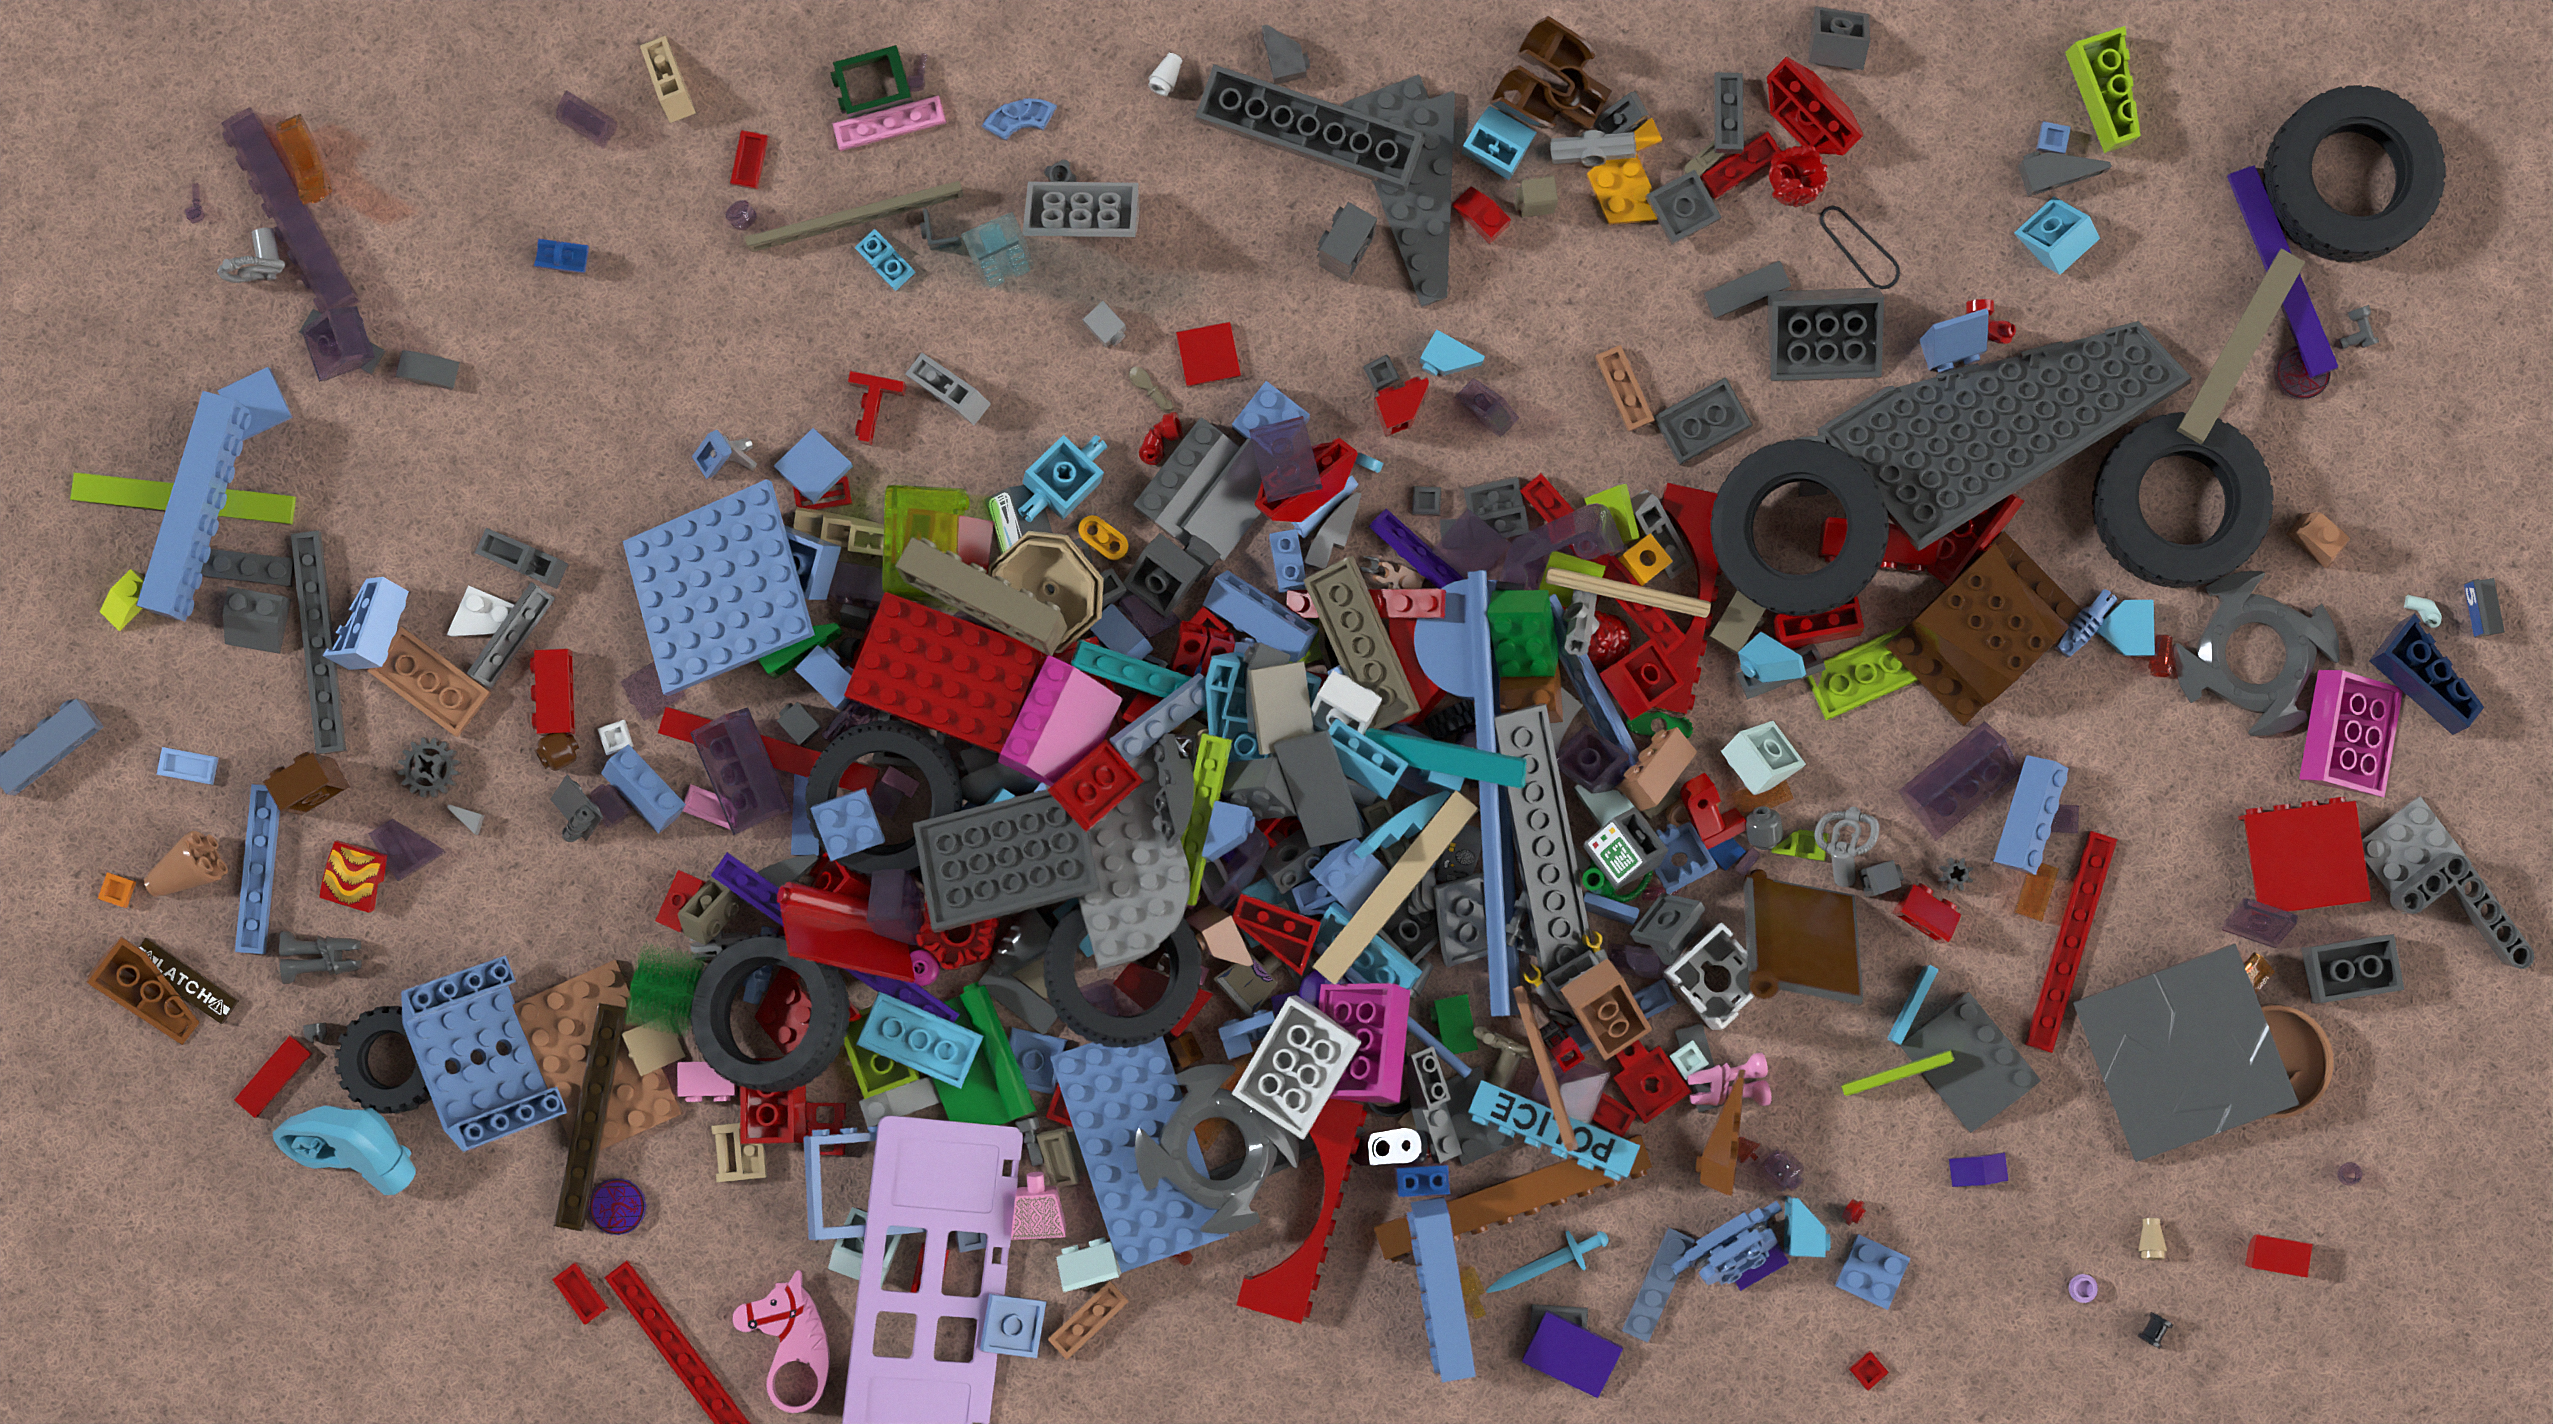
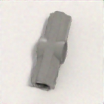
M1590 130L1583 132L1580 137L1551 139L1552 163L1582 162L1587 166H1599L1604 164L1606 160L1636 158L1634 132L1605 134L1602 131Z
M1574 589L1571 605L1563 613V619L1568 624L1564 648L1569 654L1582 656L1588 653L1591 635L1599 627V621L1594 617L1597 598L1595 593Z

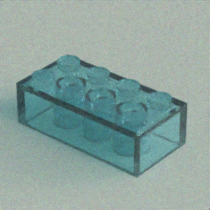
M1013 212L961 234L983 287L987 285L990 288L999 286L1005 282V277L1012 274L1015 277L1024 275L1030 271L1029 267L1034 265L1026 240Z

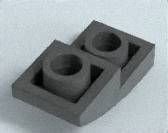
M402 350L395 377L420 385L427 383L452 390L460 362L430 354Z

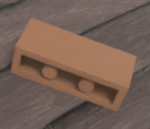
M1677 727L1667 731L1664 729L1658 731L1652 737L1651 745L1638 755V762L1625 772V779L1619 785L1621 791L1639 812L1659 804L1697 753Z

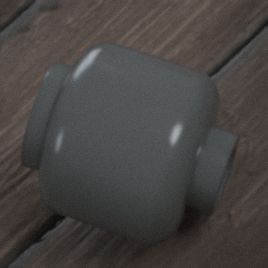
M1761 806L1746 816V835L1750 844L1758 849L1768 850L1774 848L1782 840V820L1777 811Z

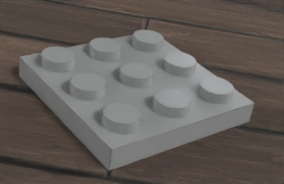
M2421 796L2416 797L2362 838L2365 864L2389 896L2399 885L2442 853L2459 854L2468 859ZM2451 860L2448 865L2450 873L2455 869L2454 860ZM2429 877L2426 882L2428 890L2433 886L2432 877ZM2407 894L2404 899L2406 907L2411 903L2410 894Z

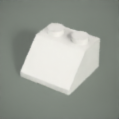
M1333 670L1318 692L1312 706L1313 727L1319 731L1329 730L1337 718L1364 735L1365 730H1367L1378 710L1382 698L1377 696L1372 690L1361 687L1349 677Z

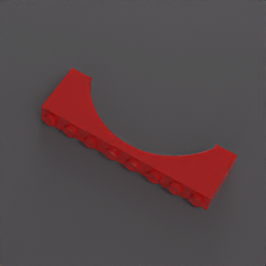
M1667 483L1664 488L1661 505L1668 518L1676 525L1691 551L1698 578L1697 599L1715 602L1719 586L1714 585L1716 575L1721 576L1722 570L1716 560L1711 541V520L1714 501L1718 495L1709 491ZM1709 613L1705 618L1693 615L1689 627L1684 634L1688 640L1667 657L1684 685L1650 709L1685 716L1688 710H1693L1696 695L1691 694L1693 683L1698 684L1701 667H1697L1699 656L1704 657L1707 640H1703L1705 629H1710L1713 613Z
M1328 1098L1309 1130L1320 1154L1325 1178V1195L1317 1223L1304 1243L1280 1264L1254 1276L1244 1275L1236 1306L1302 1324L1303 1317L1309 1319L1313 1302L1308 1301L1311 1290L1317 1291L1321 1277L1316 1271L1319 1263H1325L1329 1247L1324 1246L1326 1236L1332 1237L1336 1225V1220L1332 1219L1334 1208L1340 1209L1344 1193L1339 1192L1342 1181L1348 1182L1352 1165H1348L1347 1162L1350 1153L1356 1154L1360 1139L1355 1137L1358 1126H1364L1367 1111L1362 1110L1364 1106L1362 1102Z

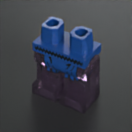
M1447 1161L1442 1163H1422V1167H1419V1164L1393 1165L1395 1193L1398 1197L1450 1194Z

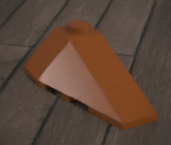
M122 936L105 952L87 976V984L181 1045L185 1043L200 1023L146 952Z
M1741 1069L1735 1078L1704 1146L1703 1155L1697 1156L1695 1172L1701 1173L1700 1183L1729 1196L1733 1194L1737 1168L1745 1070Z

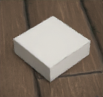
M625 720L598 728L607 756L619 752L628 744L634 747Z

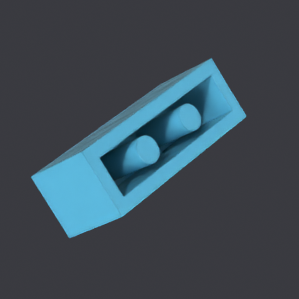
M1336 718L1329 728V733L1343 773L1382 798L1387 799L1409 763Z

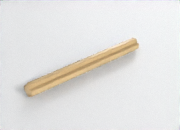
M1549 567L1546 574V582L1549 584L1704 618L1710 613L1711 603L1705 600Z

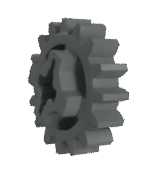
M434 737L430 743L427 738H421V745L412 741V750L404 749L402 751L407 756L406 759L398 760L399 764L404 765V769L398 771V775L406 776L402 784L404 786L412 785L409 792L413 794L420 790V797L424 798L427 797L428 792H430L433 798H437L438 790L447 794L448 789L446 786L448 784L456 785V782L452 779L453 775L459 776L461 772L455 770V766L461 764V761L452 758L456 755V750L447 751L449 743L444 741L439 745V739ZM435 749L440 754L430 756L425 750ZM416 759L415 768L412 770L413 761ZM427 762L434 763L431 767L432 774L424 772L427 768ZM445 765H447V771L445 776L443 777V768ZM429 779L433 786H423L418 782Z

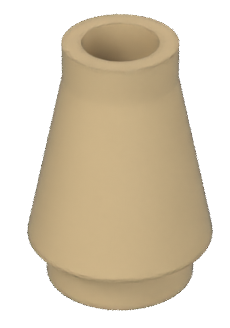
M2159 1218L2143 1219L2138 1250L2143 1260L2165 1259L2164 1252H2167Z

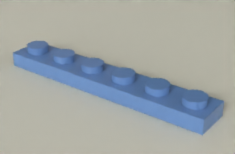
M251 784L235 952L266 954L280 810L265 785Z

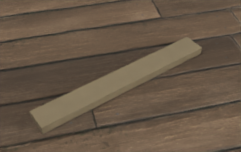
M960 181L745 236V240L750 251L755 252L963 197L964 194Z
M2283 249L2278 251L2177 429L2178 432L2199 444L2205 441L2305 264L2303 260Z

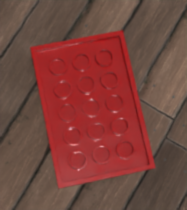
M885 592L844 697L1000 754L1017 721L1043 652L1015 638Z

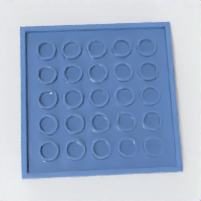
M767 479L622 541L664 695L670 696L815 635L773 484Z

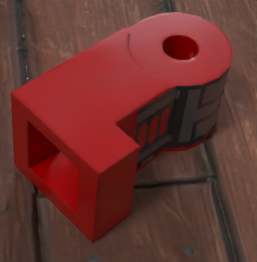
M1553 1019L1540 1028L1548 1052L1564 1073L1585 1059L1576 1042L1557 1021ZM1570 1051H1574V1055L1570 1060L1561 1061V1057Z

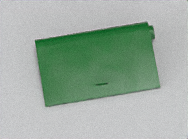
M975 982L963 987V994L944 1003L959 1013L954 1022L955 1024L983 1035V1038L961 1088L932 1077L949 1121L1002 1125L1036 1111L986 985L980 986L979 982Z

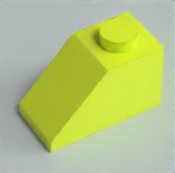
M132 569L110 589L100 609V613L118 631H121L143 609L137 606V602L145 577L140 572Z

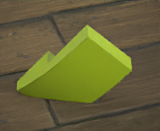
M1802 829L1793 832L1788 838L1772 848L1771 851L1773 854L1825 862L1826 851L1822 850L1815 841V831ZM1823 833V838L1827 843L1829 834Z

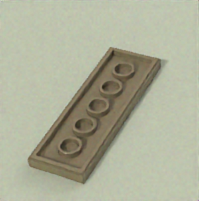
M1349 556L1304 579L1305 586L1344 675L1361 687L1372 690L1377 696L1382 698L1368 728L1382 730L1421 711L1354 557Z

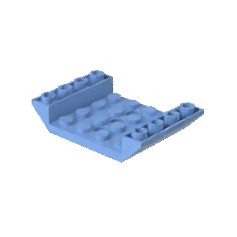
M506 955L401 992L403 1026L442 1127L463 1152L567 1113L558 1088H547L512 1006L515 1002L509 986L516 982ZM500 1041L507 1045L508 1053L506 1056L497 1053V1042ZM472 1051L481 1053L483 1057L481 1065H476L471 1061L470 1054ZM446 1060H452L456 1063V1074H450L445 1070Z

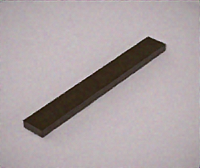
M604 1003L598 1004L554 1223L555 1227L584 1231L626 1021L625 1017L628 1008L626 1010L625 1007Z

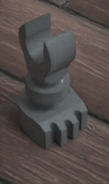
M1038 1116L1016 1120L1017 1129L1025 1134L1023 1142L1027 1143L1032 1167L1043 1164L1037 1139L1039 1133L1035 1131V1129L1040 1128Z

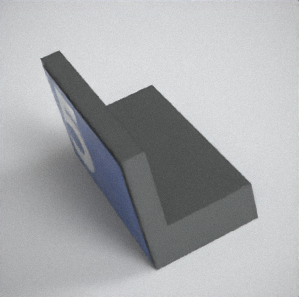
M2494 578L2475 579L2464 583L2474 637L2504 633Z

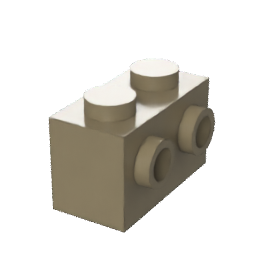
M711 877L677 914L684 936L707 945L720 933L725 924L736 916L741 907L737 894Z

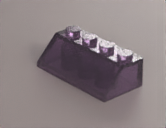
M748 707L724 714L690 733L733 836L791 811V807Z
M1984 721L1899 790V793L1906 806L1936 841L2021 772V769L2005 738Z

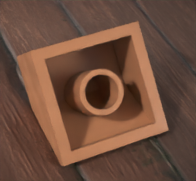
M1211 904L1185 919L1190 925V930H1193L1198 941L1197 946L1201 951L1204 950L1214 957L1248 967L1253 964L1231 915Z

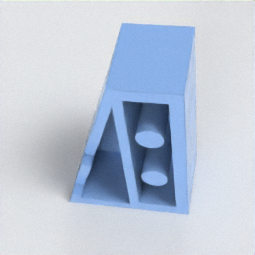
M384 577L367 578L349 608L353 613L346 626H339L336 631L340 635L332 650L326 649L323 656L348 670L382 667L388 657V648L396 634L397 623L405 609L409 591Z

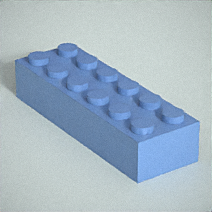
M1438 1197L1410 1202L1412 1212H1407V1219L1411 1237H1416V1239H1411L1416 1265L1421 1264V1266H1416L1420 1291L1425 1292L1421 1293L1420 1296L1434 1374L1440 1373L1442 1382L1476 1377L1450 1217L1445 1198Z

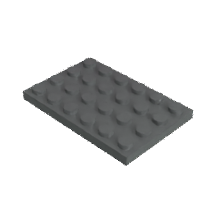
M1048 789L913 823L932 930L936 933L1100 891L1089 831L1085 832L1047 791Z

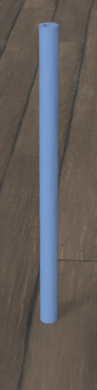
M1320 942L1315 951L1322 956L1328 946ZM1352 967L1344 974L1353 984H1371ZM1408 1016L1407 1030L1427 1047L1434 1046L1436 1054L1463 1078H1466L1472 1069Z

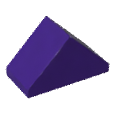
M2005 1152L1949 1159L1952 1187L1989 1185L2009 1181Z

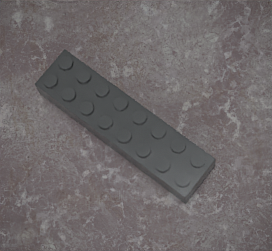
M1213 64L1195 116L1201 124L1406 192L1425 140L1421 132Z

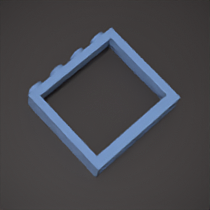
M878 1126L868 1127V1133H857V1128L840 1129V1134L829 1135V1129L812 1130L813 1136L804 1137L809 1240L865 1237L866 1224L823 1227L819 1145L876 1141ZM891 1225L887 1228L886 1235L926 1232V1229Z

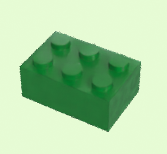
M1548 590L1492 591L1487 614L1499 677L1555 676L1559 650Z

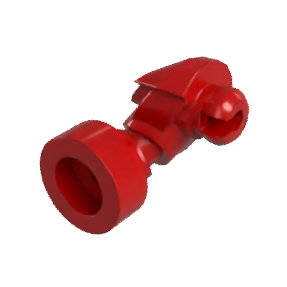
M1976 299L1966 302V314L1986 308L1989 317L1994 313V300ZM1988 318V340L1998 344H2009L2016 334L2014 324H2010L2009 321H1995Z
M1176 412L1164 414L1161 421L1153 426L1154 429L1150 428L1146 434L1143 445L1139 448V457L1144 463L1156 465L1161 462L1165 456L1164 437L1169 441L1182 439V425Z

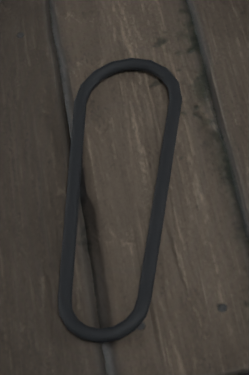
M1828 206L1821 212L1820 224L1870 285L1874 288L1889 289L1899 280L1900 268L1896 260L1840 207ZM1827 211H1839L1894 264L1896 276L1888 285H1878L1869 278L1824 223V215Z

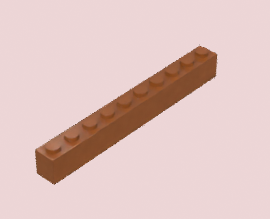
M1638 1134L1626 1138L1625 1140L1640 1145L1629 1172L1631 1179L1647 1175L1646 1169L1652 1168V1164L1642 1136ZM1572 1157L1445 1201L1449 1212L1453 1241L1460 1240V1234L1471 1231V1234L1475 1235L1488 1230V1224L1497 1222L1498 1226L1514 1221V1215L1524 1212L1525 1217L1541 1212L1540 1206L1551 1203L1552 1207L1567 1203L1566 1197L1577 1194L1578 1198L1595 1193L1594 1187L1604 1184L1605 1189L1621 1184V1181H1615L1604 1176L1605 1170L1595 1166L1593 1171L1581 1167L1577 1164L1578 1159ZM1407 1215L1373 1226L1385 1260L1391 1259V1262L1394 1263L1408 1258L1407 1252L1413 1251L1411 1239H1416V1237H1411Z

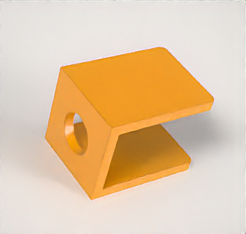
M1651 533L1618 559L1641 586L1673 562ZM1644 551L1654 563L1652 566H1644L1640 562L1641 552Z

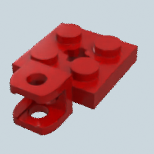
M1636 1040L1630 1044L1632 1047L1630 1054L1626 1055L1623 1049L1614 1055L1623 1070L1612 1078L1642 1122L1646 1124L1690 1094L1691 1091L1659 1045L1647 1052L1643 1044ZM1648 1077L1652 1080L1657 1078L1659 1081L1656 1084L1657 1090L1655 1092L1651 1089L1646 1091L1644 1088L1647 1084L1645 1080Z

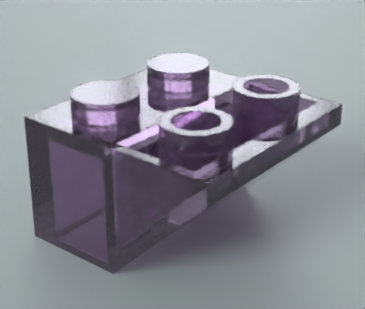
M906 869L874 870L872 873L867 915L868 924L875 934L910 945H917L916 935L921 933L919 930L922 927L920 912L924 908L925 903L923 892H920L915 880L910 877Z

